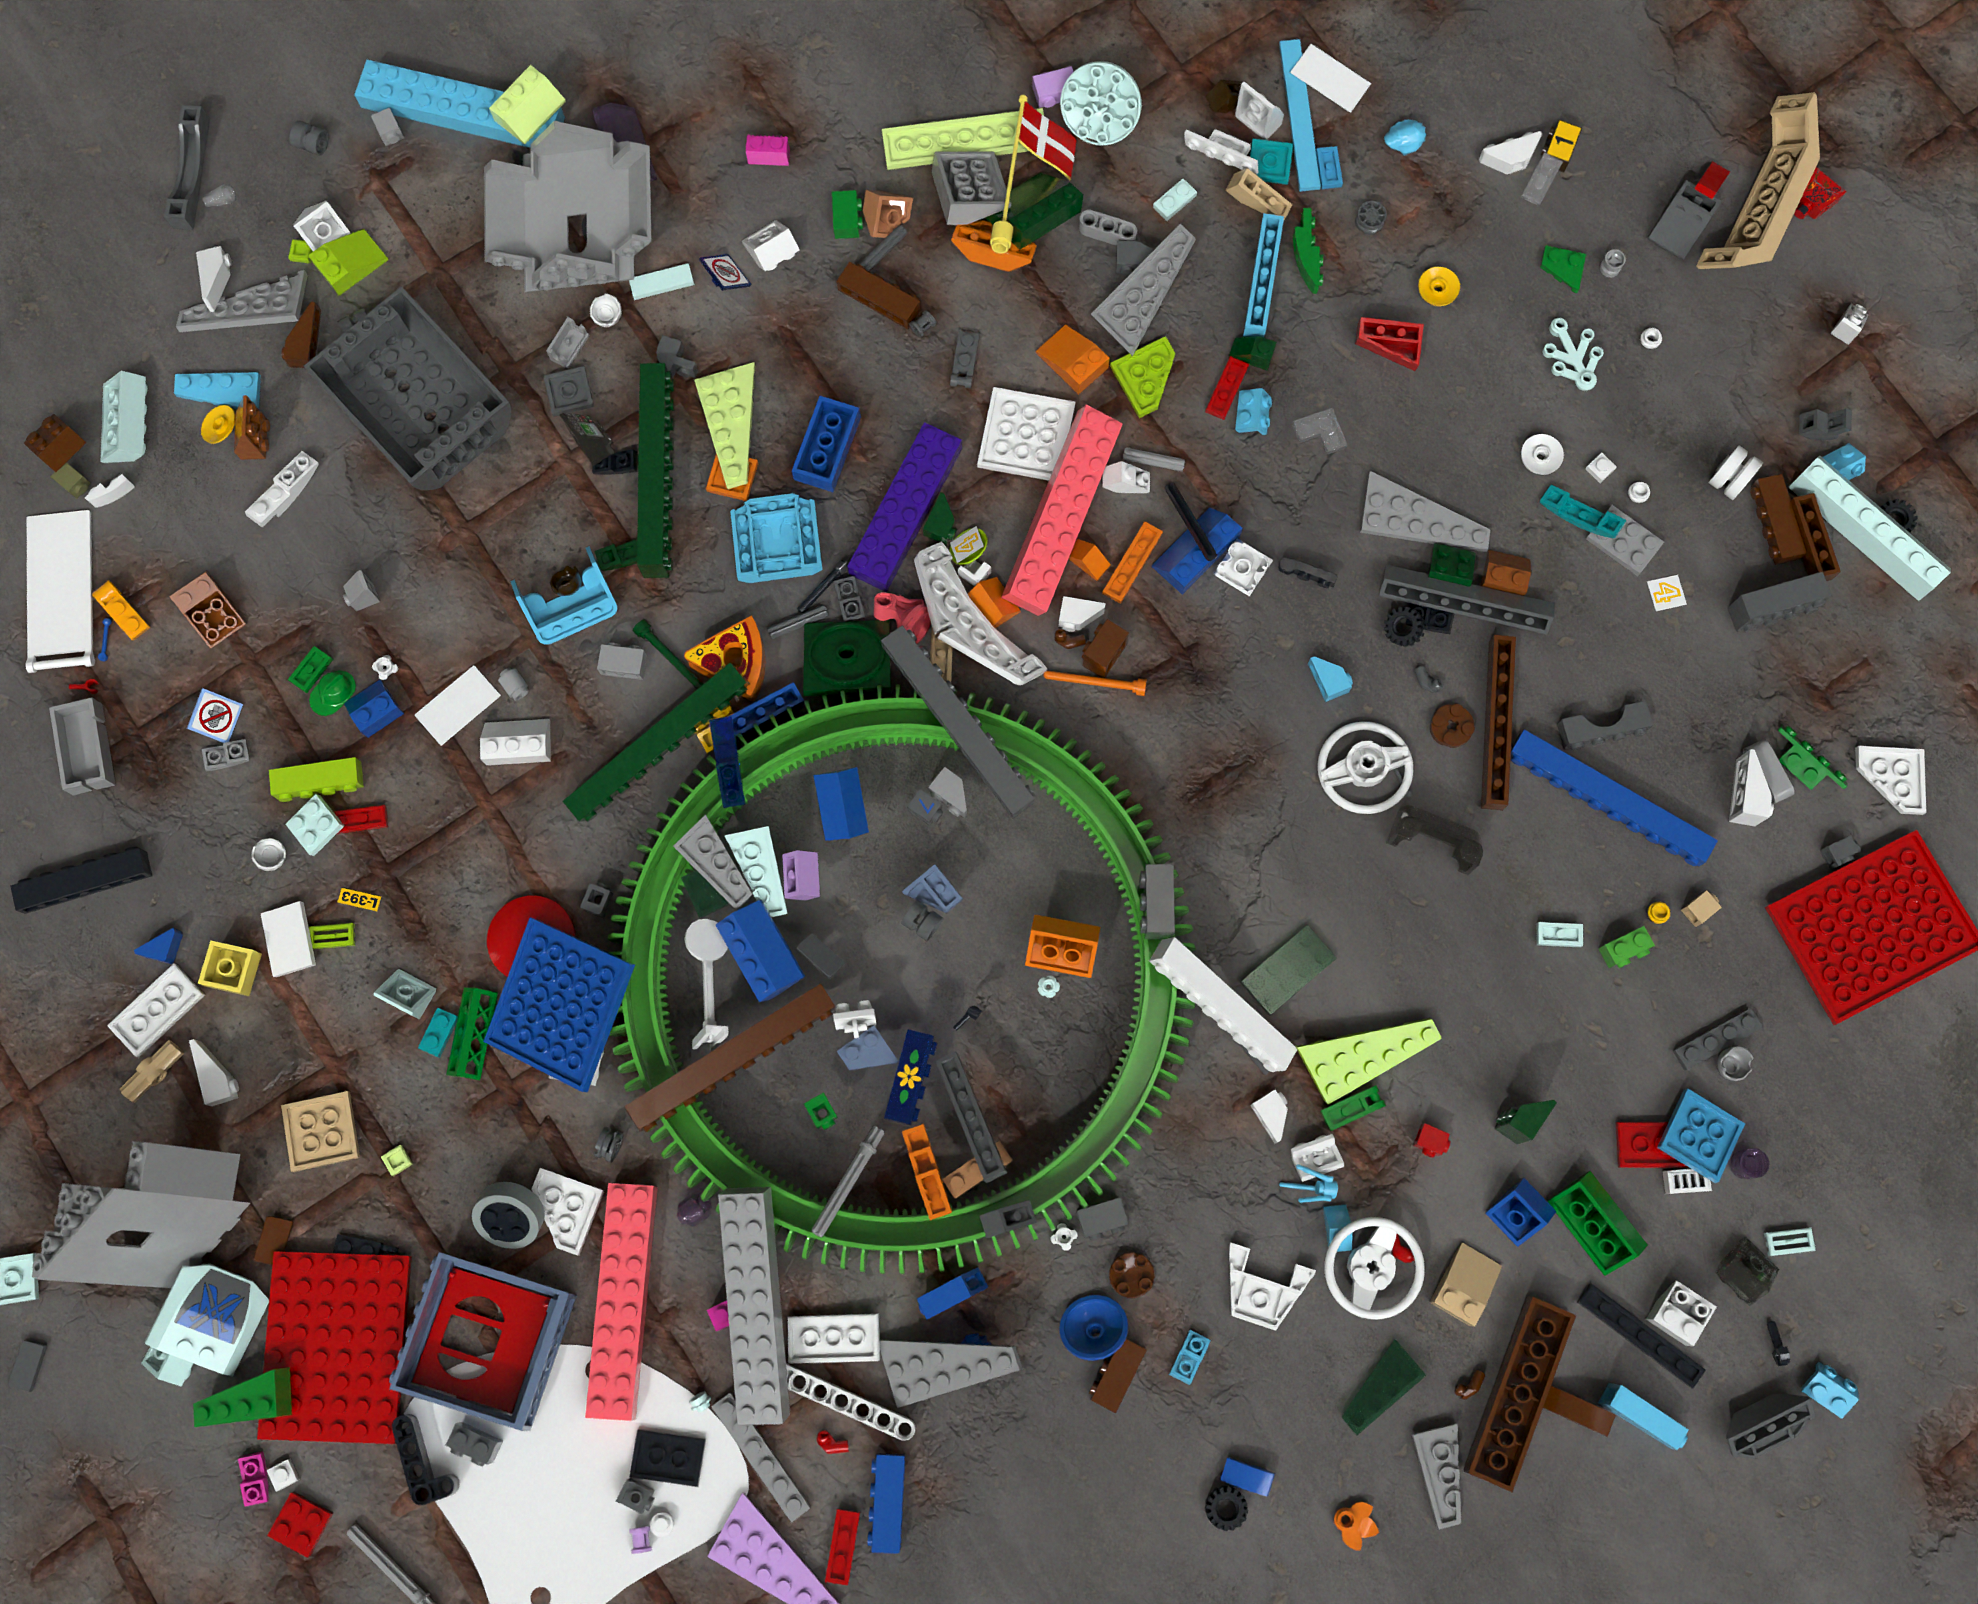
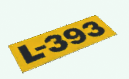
M341 888L338 903L378 911L381 897Z

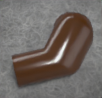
M1058 629L1055 632V641L1066 649L1086 644L1083 634L1071 637L1066 634L1064 629Z
M1475 1370L1467 1386H1464L1462 1383L1456 1386L1454 1390L1455 1395L1460 1396V1399H1468L1480 1390L1486 1375L1479 1370Z

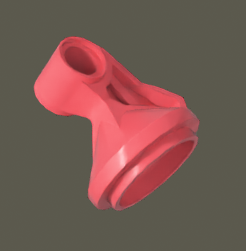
M885 592L878 593L874 597V617L880 621L895 619L897 629L903 625L906 631L910 629L917 639L915 641L916 644L925 637L930 628L931 621L923 599H906L902 595L898 596Z

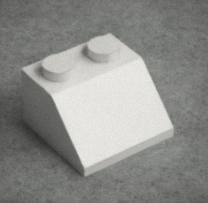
M777 220L742 240L743 245L752 258L764 271L773 270L778 266L779 262L791 259L799 251L789 228Z

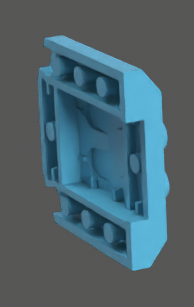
M793 493L753 498L744 502L745 505L739 509L730 511L738 581L746 583L814 575L823 570L816 508L813 499H810V501L799 498V495Z

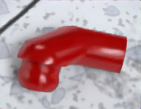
M1397 1234L1391 1251L1392 1255L1404 1263H1411L1414 1261L1411 1249L1401 1245L1399 1235Z
M824 1430L817 1434V1443L827 1454L849 1452L848 1440L835 1441Z

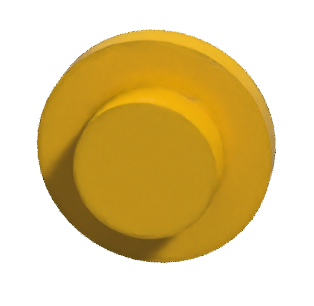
M1654 902L1649 906L1647 914L1652 922L1662 924L1669 919L1670 909L1663 902Z

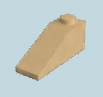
M1248 168L1234 173L1226 188V191L1239 202L1263 214L1284 216L1285 220L1292 207L1289 201Z

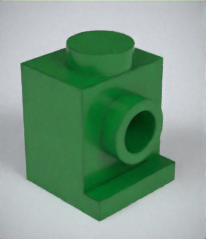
M824 1092L804 1103L818 1129L822 1127L823 1130H826L836 1124L834 1120L838 1116ZM822 1109L827 1111V1115L824 1118L819 1117V1111Z

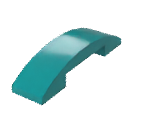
M1550 485L1540 500L1544 507L1560 518L1600 536L1616 538L1626 523V519L1609 511L1604 514L1570 498V493L1553 485Z

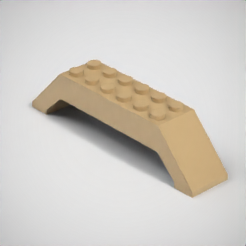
M1815 92L1777 97L1770 112L1772 116L1773 146L1725 246L1723 248L1704 249L1697 263L1698 269L1735 268L1772 261L1820 159L1817 95Z

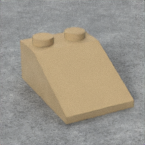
M1461 1242L1429 1303L1468 1326L1475 1327L1486 1307L1502 1265Z

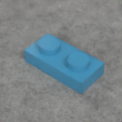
M1337 146L1317 148L1316 157L1321 189L1342 187L1343 181Z

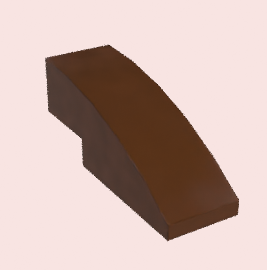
M1553 1386L1550 1387L1543 1407L1552 1413L1608 1437L1616 1417L1615 1414Z

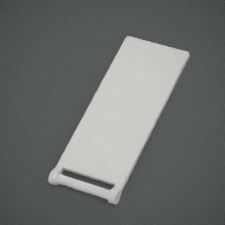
M83 510L28 516L26 670L28 673H35L37 670L79 665H85L86 667L94 666L91 512ZM85 651L83 657L36 662V656Z

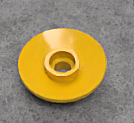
M1433 267L1426 270L1420 277L1418 290L1421 297L1427 303L1434 306H1445L1457 298L1460 291V282L1456 274L1444 267ZM1434 288H1440L1441 292L1436 291Z
M220 405L212 409L203 420L201 426L202 438L211 444L219 443L227 438L235 426L236 414L234 410L227 405Z

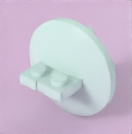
M1095 61L1080 66L1070 75L1062 89L1060 105L1064 121L1077 137L1095 145H1110L1121 141L1134 129L1141 114L1142 100L1137 83L1125 69L1111 62ZM1086 138L1094 139V140H1096L1097 142L1090 141V140H1088V139H1086Z

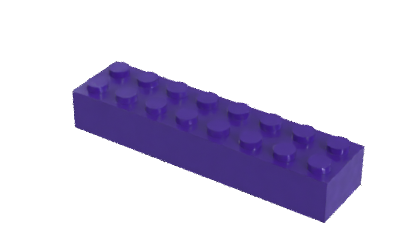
M924 422L847 566L849 575L882 591H888L962 451L961 439Z

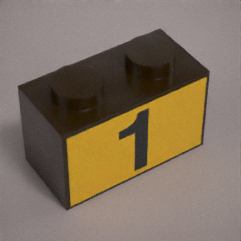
M1562 120L1558 121L1556 127L1552 126L1547 136L1550 139L1549 145L1545 143L1541 152V156L1544 157L1541 165L1565 172L1582 128Z

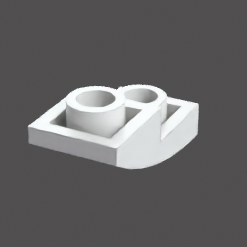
M121 474L119 477L114 478L107 488L101 483L92 488L85 499L94 507H101L123 497L135 486Z

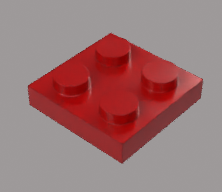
M291 1492L267 1536L308 1558L315 1549L333 1513L301 1495Z

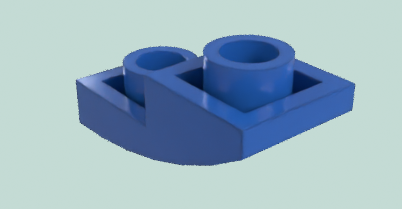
M1228 1457L1221 1481L1253 1493L1269 1496L1275 1473Z

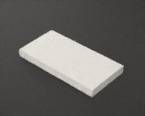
M174 963L107 1026L134 1056L139 1058L199 1002L205 994Z
M879 1314L788 1316V1364L880 1361Z

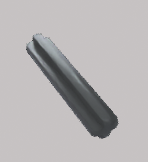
M898 225L859 264L869 272L907 235V230L902 225Z
M824 605L818 606L768 627V634L771 639H775L803 627L806 623H813L827 617L828 611Z

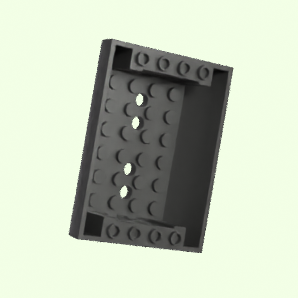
M402 286L303 366L408 482L420 490L441 488L505 434L510 422L511 406L509 401ZM390 370H397L394 377H387V373ZM403 384L410 385L409 390L406 392H401L400 387ZM429 413H436L434 420H426V416ZM449 427L442 435L439 434L441 428Z

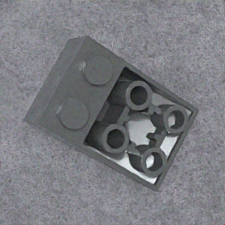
M1687 180L1648 237L1650 241L1684 260L1722 202L1716 197L1710 199L1694 189L1696 185Z

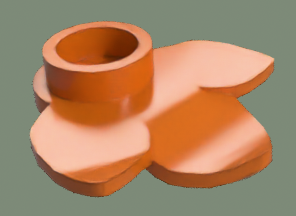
M1357 1502L1350 1508H1340L1334 1515V1523L1342 1532L1343 1542L1357 1551H1360L1362 1548V1538L1372 1537L1379 1533L1375 1522L1369 1518L1373 1506L1365 1502ZM1344 1515L1349 1516V1522L1343 1524L1341 1521Z

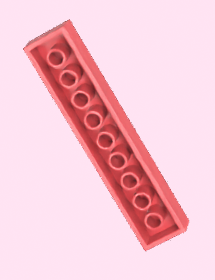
M1088 405L1077 411L1001 598L1037 616L1047 612L1123 423Z
M608 1183L585 1418L636 1420L658 1189L655 1186Z

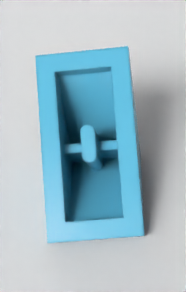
M1346 1205L1323 1207L1328 1247L1335 1235L1343 1227L1351 1223ZM1352 1233L1342 1241L1337 1252L1352 1250Z

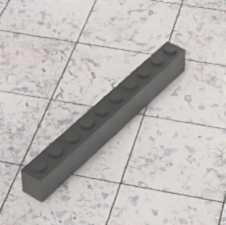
M903 625L881 640L882 647L1011 818L1014 819L1034 804L1033 796H1035V793L1028 784L1026 786L1023 785L1020 781L1022 778L1015 767L1011 769L1007 763L1008 758L1005 753L995 748L993 745L995 741L988 732L984 733L982 731L980 720L975 715L971 716L969 714L967 703L963 698H957L954 694L956 690L949 680L944 681L941 677L943 673L936 663L931 664L928 660L930 657L923 646L919 648L915 642L917 639L910 629L906 631Z

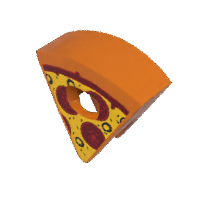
M752 616L685 652L684 657L689 662L690 668L709 679L730 662L733 663L750 683L746 687L748 689L742 697L753 703L755 702L763 685L766 658L763 641Z

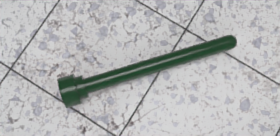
M645 619L638 622L632 631L638 637L646 638L696 689H699L703 683L652 633L651 625Z

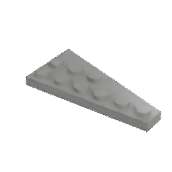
M1181 224L1091 313L1132 356L1196 241L1195 237Z
M305 270L298 272L297 276L291 278L284 276L280 278L279 282L270 285L263 283L236 292V296L228 299L225 296L221 297L213 312H210L204 303L179 312L176 328L179 332L299 321L308 275Z
M1369 471L1360 533L1430 544L1437 543L1450 547L1487 552L1490 529Z
M880 1339V1351L897 1408L1023 1369L1016 1346Z

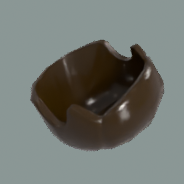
M568 565L565 566L564 570L555 573L550 580L552 591L559 596L573 595L582 584V577L576 566L573 568Z

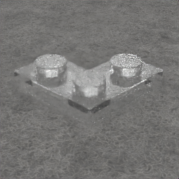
M1333 408L1295 420L1292 423L1300 443L1319 436L1327 455L1345 449L1348 446Z

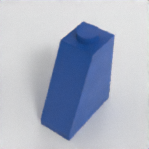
M979 1267L917 1298L919 1309L926 1319H929L989 1287Z

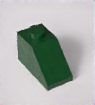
M1259 336L1235 338L1228 358L1231 356L1251 366L1268 371L1277 342Z
M940 492L924 525L923 535L936 542H943L947 546L949 540L953 541L957 529L955 528V520L945 494Z

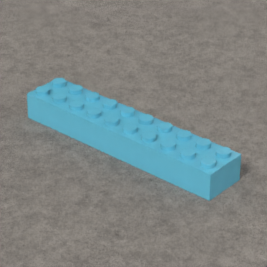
M366 60L354 94L360 107L380 112L390 108L394 116L531 148L530 144L553 121L564 122L565 119L560 107L526 144H523L496 123L489 108L504 93L503 91L371 60Z

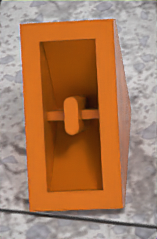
M1080 539L1076 540L1068 558L1096 581L1111 566L1096 545Z

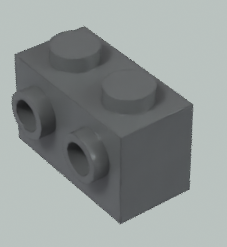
M464 1422L455 1423L445 1446L451 1448V1453L460 1457L467 1455L472 1458V1463L483 1467L484 1464L488 1465L494 1462L503 1441Z

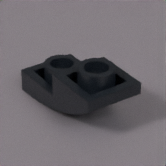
M634 449L616 453L611 450L592 453V473L594 475L638 472L637 451Z
M1410 603L1409 608L1416 610L1422 615L1421 617L1425 620L1423 624L1426 626L1427 631L1443 634L1451 633L1454 613ZM1406 618V625L1412 626V622Z

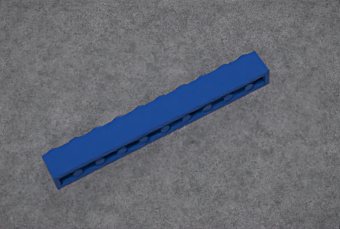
M1526 730L1519 734L1511 748V761L1514 764L1525 766L1530 769L1533 775L1548 779L1552 786L1567 790L1568 794L1573 798H1581L1588 802V806L1592 809L1607 813V817L1611 820L1621 821L1626 824L1629 830L1636 833L1640 832L1646 836L1648 841L1654 844H1661L1666 847L1665 850L1673 855H1680L1685 858V862L1692 866H1701L1706 863L1718 841Z

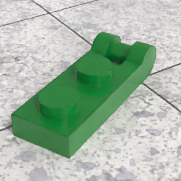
M1377 1085L1321 1110L1320 1113L1329 1131L1385 1107L1384 1100H1381L1378 1094L1379 1089ZM1370 1096L1373 1105L1368 1106L1365 1098Z

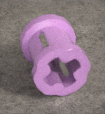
M650 1526L629 1529L633 1540L631 1554L652 1551V1547L649 1546L648 1535Z

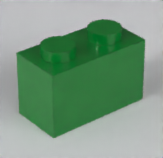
M856 190L833 191L832 208L835 239L859 238V230H863L862 217H858V211H862L861 198H857Z

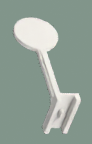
M699 919L693 922L686 930L684 939L690 954L703 963L704 1022L703 1029L692 1040V1049H698L702 1043L710 1044V1050H715L728 1036V1026H717L715 1021L713 961L721 958L727 951L728 946L716 927L717 922L710 919Z

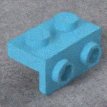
M1263 388L1239 391L1235 427L1238 433L1258 431L1262 435H1267V429L1270 426L1269 410L1272 406V399Z
M1850 443L1822 457L1848 480L1865 472L1866 456Z
M1818 1362L1815 1365L1816 1371L1802 1386V1392L1842 1419L1858 1402V1388L1851 1380L1840 1377L1831 1366H1824Z

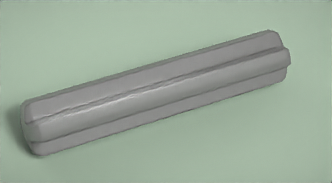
M1125 448L1123 453V459L1127 461L1176 471H1183L1185 460L1181 458Z

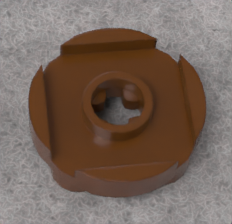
M1460 704L1442 706L1434 713L1430 724V733L1433 739L1438 744L1448 746L1449 748L1463 746L1468 742L1475 730L1471 714ZM1449 721L1457 724L1456 731L1447 729Z

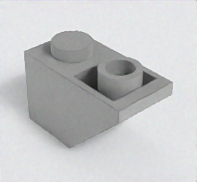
M944 767L928 787L929 793H931L930 796L940 803L943 802L949 806L947 809L957 817L961 815L965 818L967 809L962 779Z

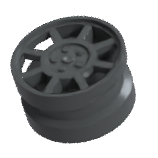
M1377 201L1363 203L1359 207L1355 219L1357 228L1367 235H1373L1380 231L1386 220V209Z
M604 1127L597 1140L595 1148L598 1151L594 1152V1157H604L606 1161L612 1163L620 1149L623 1133L619 1131L613 1132L611 1128Z

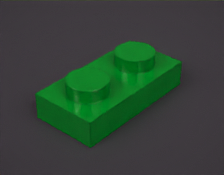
M313 646L288 678V681L305 693H308L333 659Z

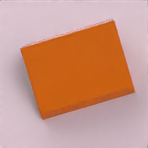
M997 577L979 582L968 593L969 598L994 628H997L1021 612L1017 605L1001 598L1005 588Z

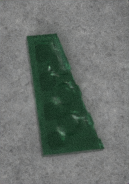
M1396 1339L1341 1417L1356 1436L1426 1377V1374Z

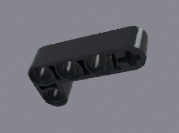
M412 1414L401 1415L395 1418L392 1424V1431L412 1501L416 1505L421 1506L455 1494L460 1486L459 1479L455 1475L447 1474L434 1479L417 1418ZM408 1422L409 1426L403 1429L402 1424ZM409 1434L413 1435V1437L406 1439L404 1438V1436H407ZM409 1442H413L416 1446L414 1454H410L407 1450ZM416 1464L422 1468V1475L420 1477L414 1474L413 1469ZM445 1479L451 1483L449 1492L444 1491L442 1488V1483ZM422 1487L426 1488L429 1492L427 1500L422 1499L420 1496Z

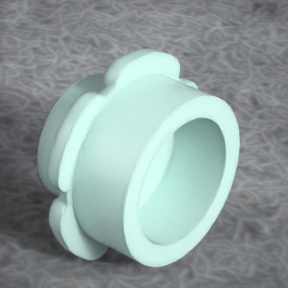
M1050 975L1046 978L1042 977L1038 982V992L1047 998L1054 997L1060 989L1059 982Z
M705 1391L695 1395L689 1401L692 1405L691 1410L695 1411L697 1409L698 1412H702L710 1406L711 1396H708Z

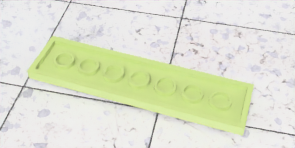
M1043 108L1036 109L1044 116ZM1019 111L882 129L887 170L933 164L935 152H994L995 156L1012 154ZM1018 142L1017 153L1029 151Z

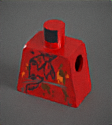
M1816 167L1794 215L1798 219H1804L1806 215L1816 219L1836 205L1846 191Z

